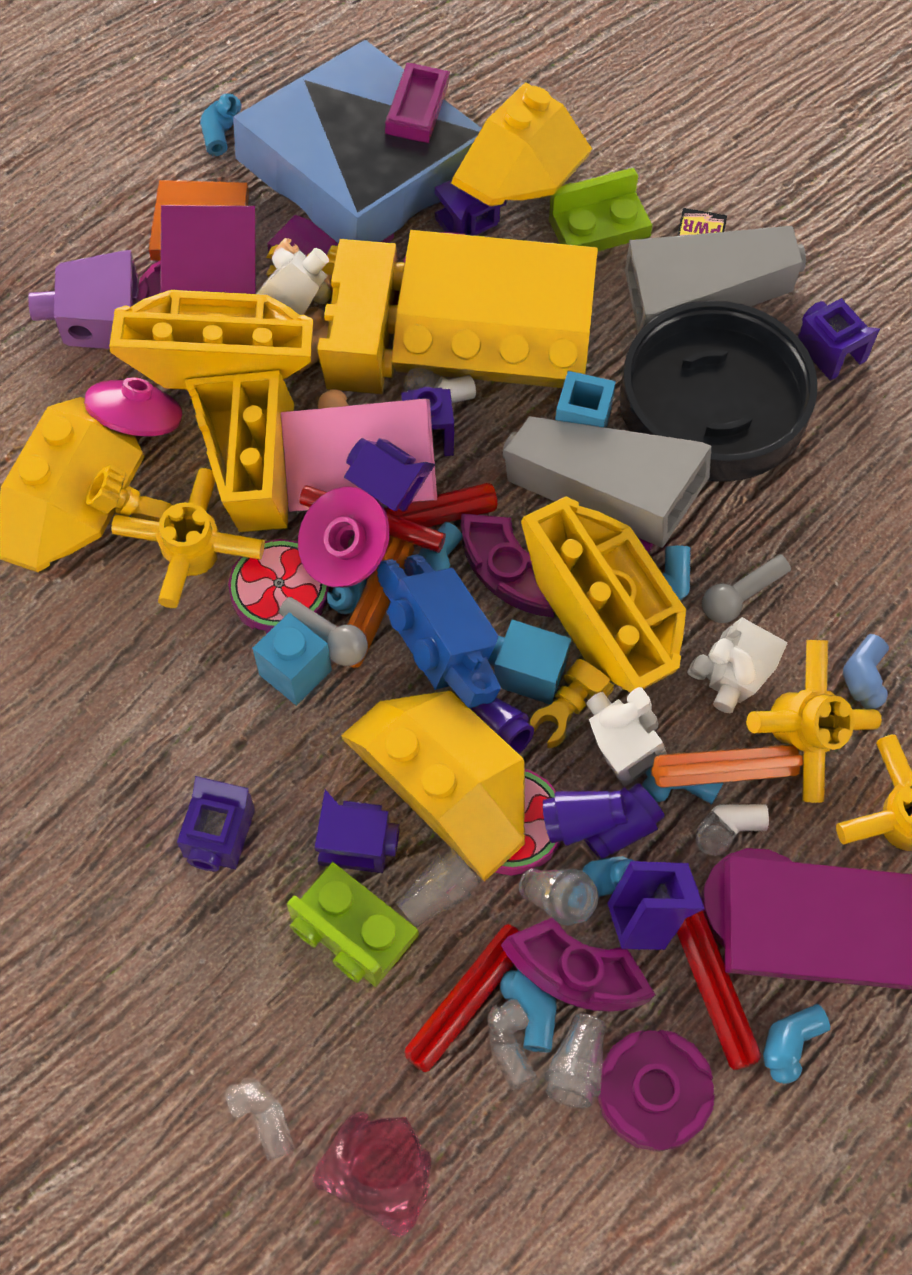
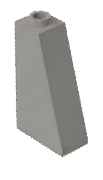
M793 226L630 240L625 274L638 333L652 319L680 305L699 301H727L751 307L793 292L798 274L804 271L806 265L805 248L803 244H797Z
M529 416L518 432H512L504 444L502 455L505 459L507 480L553 501L567 496L579 502V506L599 511L630 526L638 538L663 548L710 477L711 446L703 442Z

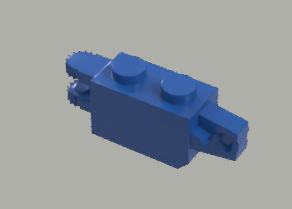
M420 554L408 556L405 560L404 570L399 567V563L397 564L396 560L381 561L378 565L377 576L379 578L378 582L381 584L380 586L383 587L384 593L390 600V605L386 612L390 623L403 638L413 654L416 665L425 673L433 688L437 690L450 686L468 708L494 702L501 687L488 659L499 635L454 568L434 571L431 565L426 562V558L424 559L423 555L420 556Z

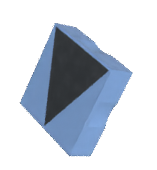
M363 40L233 117L235 159L275 192L296 203L305 211L315 225L337 243H339V239L381 242L402 228L419 211L440 203L441 201L435 195L434 187L453 179L454 174L482 128L443 99L429 143L385 134V122L404 69L367 40Z

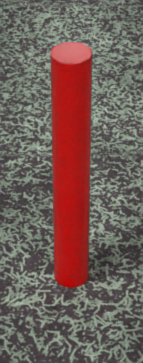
M305 485L301 491L299 503L311 507L319 497L327 492ZM386 513L389 522V536L440 553L445 542V533Z

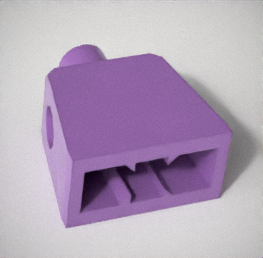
M131 250L60 263L55 268V291L29 293L28 304L31 319L33 321L55 320L62 341L68 346L110 349L109 344L115 309L125 305L131 307L137 303L139 279Z

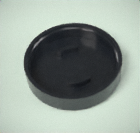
M692 302L661 313L646 324L636 335L629 347L624 363L620 386V407L625 424L631 432L691 440L710 445V477L707 481L727 482L744 480L775 468L785 461L797 448L805 434L816 404L818 392L817 375L813 361L803 343L786 325L776 318L756 308L734 302Z

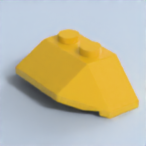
M525 82L486 120L454 174L451 184L488 206L501 205L504 200L523 201L554 195L586 160L592 148L564 104L553 99L543 88L531 86Z
M169 290L145 298L131 307L125 305L116 308L109 347L111 354L166 389H187L184 379L276 370L280 371L284 380L311 363L313 319L304 314L300 316L289 306L268 295Z
M78 397L48 406L1 486L0 560L40 572L51 566L50 562L68 556L101 538L116 511V507L109 513H104L87 505V493L95 476L100 470L110 464L126 472L122 488L125 489L130 485L144 459L143 452L135 435L110 429L91 417L84 406L85 398Z
M567 496L522 518L521 524L537 586L588 663L609 677L611 682L630 693L638 687L645 689L675 673L680 668V651L683 641L686 609L630 526L599 511L579 506V502Z
M451 690L380 701L341 735L342 739L484 881L525 845L524 759Z

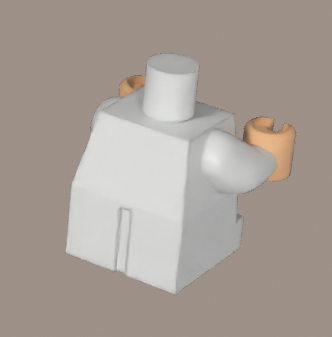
M285 238L274 250L272 262L277 269L269 276L256 294L268 295L289 306L301 316L306 312L312 301L325 304L332 297V276L322 271L323 267L329 262V259L318 248H314L306 257L296 244L293 247L290 245L291 239Z

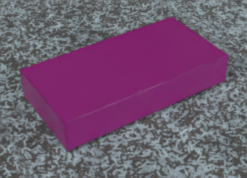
M407 62L385 122V134L429 143L449 84L450 72Z

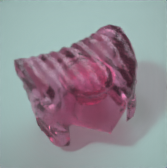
M362 1111L355 1113L340 1127L332 1144L317 1163L313 1184L316 1189L335 1195L338 1199H342L346 1203H350L355 1208L360 1209L365 1215L370 1216L373 1221L380 1223L394 1237H403L415 1227L426 1202L432 1166L430 1152L421 1147L420 1141L406 1117H388L368 1121V1114Z

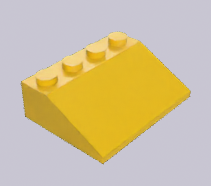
M410 230L396 314L391 361L396 372L454 378L470 375L475 380L563 388L568 371L581 374L586 372L598 248Z

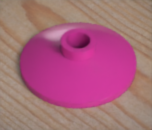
M130 377L125 380L99 382L91 386L85 394L84 406L90 416L98 420L102 425L121 433L135 436L165 435L176 430L182 420V409L178 402L166 392L153 387L151 383L141 378Z
M356 487L336 488L319 497L306 512L298 535L299 557L307 573L321 584L338 588L356 585L369 577L381 563L388 546L389 522L386 512L377 499ZM355 534L352 545L348 547L349 539Z

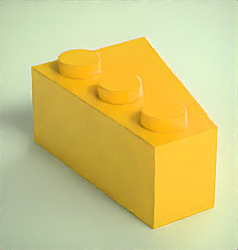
M339 239L331 279V287H333L331 304H326L324 320L329 321L327 338H319L317 348L326 389L383 394L385 377L393 378L394 366L391 362L393 349H388L390 334L395 333L398 305H394L395 291L401 290L405 265L403 262H398L397 248L394 243Z
M280 371L184 379L194 405L198 426L206 444L208 459L221 501L238 531L248 532L287 528L289 507L281 412L294 411V402Z

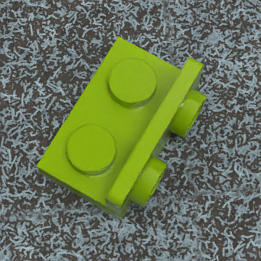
M635 168L610 172L603 176L576 183H568L561 186L554 195H551L549 222L559 243L597 247L598 251L627 244L630 240L651 237L653 225L636 193L638 174Z
M334 862L330 864L301 899L294 895L287 902L290 917L294 920L289 926L294 933L313 948L319 942L337 955L332 960L335 966L356 983H359L364 977L373 986L377 987L419 936V930Z

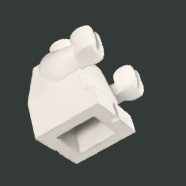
M741 617L733 626L731 625L723 631L719 641L712 646L708 656L704 654L699 655L691 662L687 673L698 680H704L707 677L710 680L709 687L718 691L713 703L714 707L725 713H733L737 702L741 703L754 695L776 670L788 642Z
M642 687L634 689L627 696L628 703L623 704L619 699L611 703L604 692L595 694L586 703L594 715L589 719L598 746L607 764L624 787L645 774L646 770L653 765L655 757L667 754L662 740L655 732L659 724L657 717L651 710L650 698Z

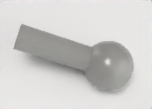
M779 554L733 585L720 583L711 586L702 598V608L705 615L718 623H728L735 620L742 610L743 602L792 570L790 564L782 554Z
M288 597L282 603L279 614L285 617L290 612L327 642L329 657L338 665L353 666L365 657L368 642L365 634L358 627L353 625L337 627L292 597Z

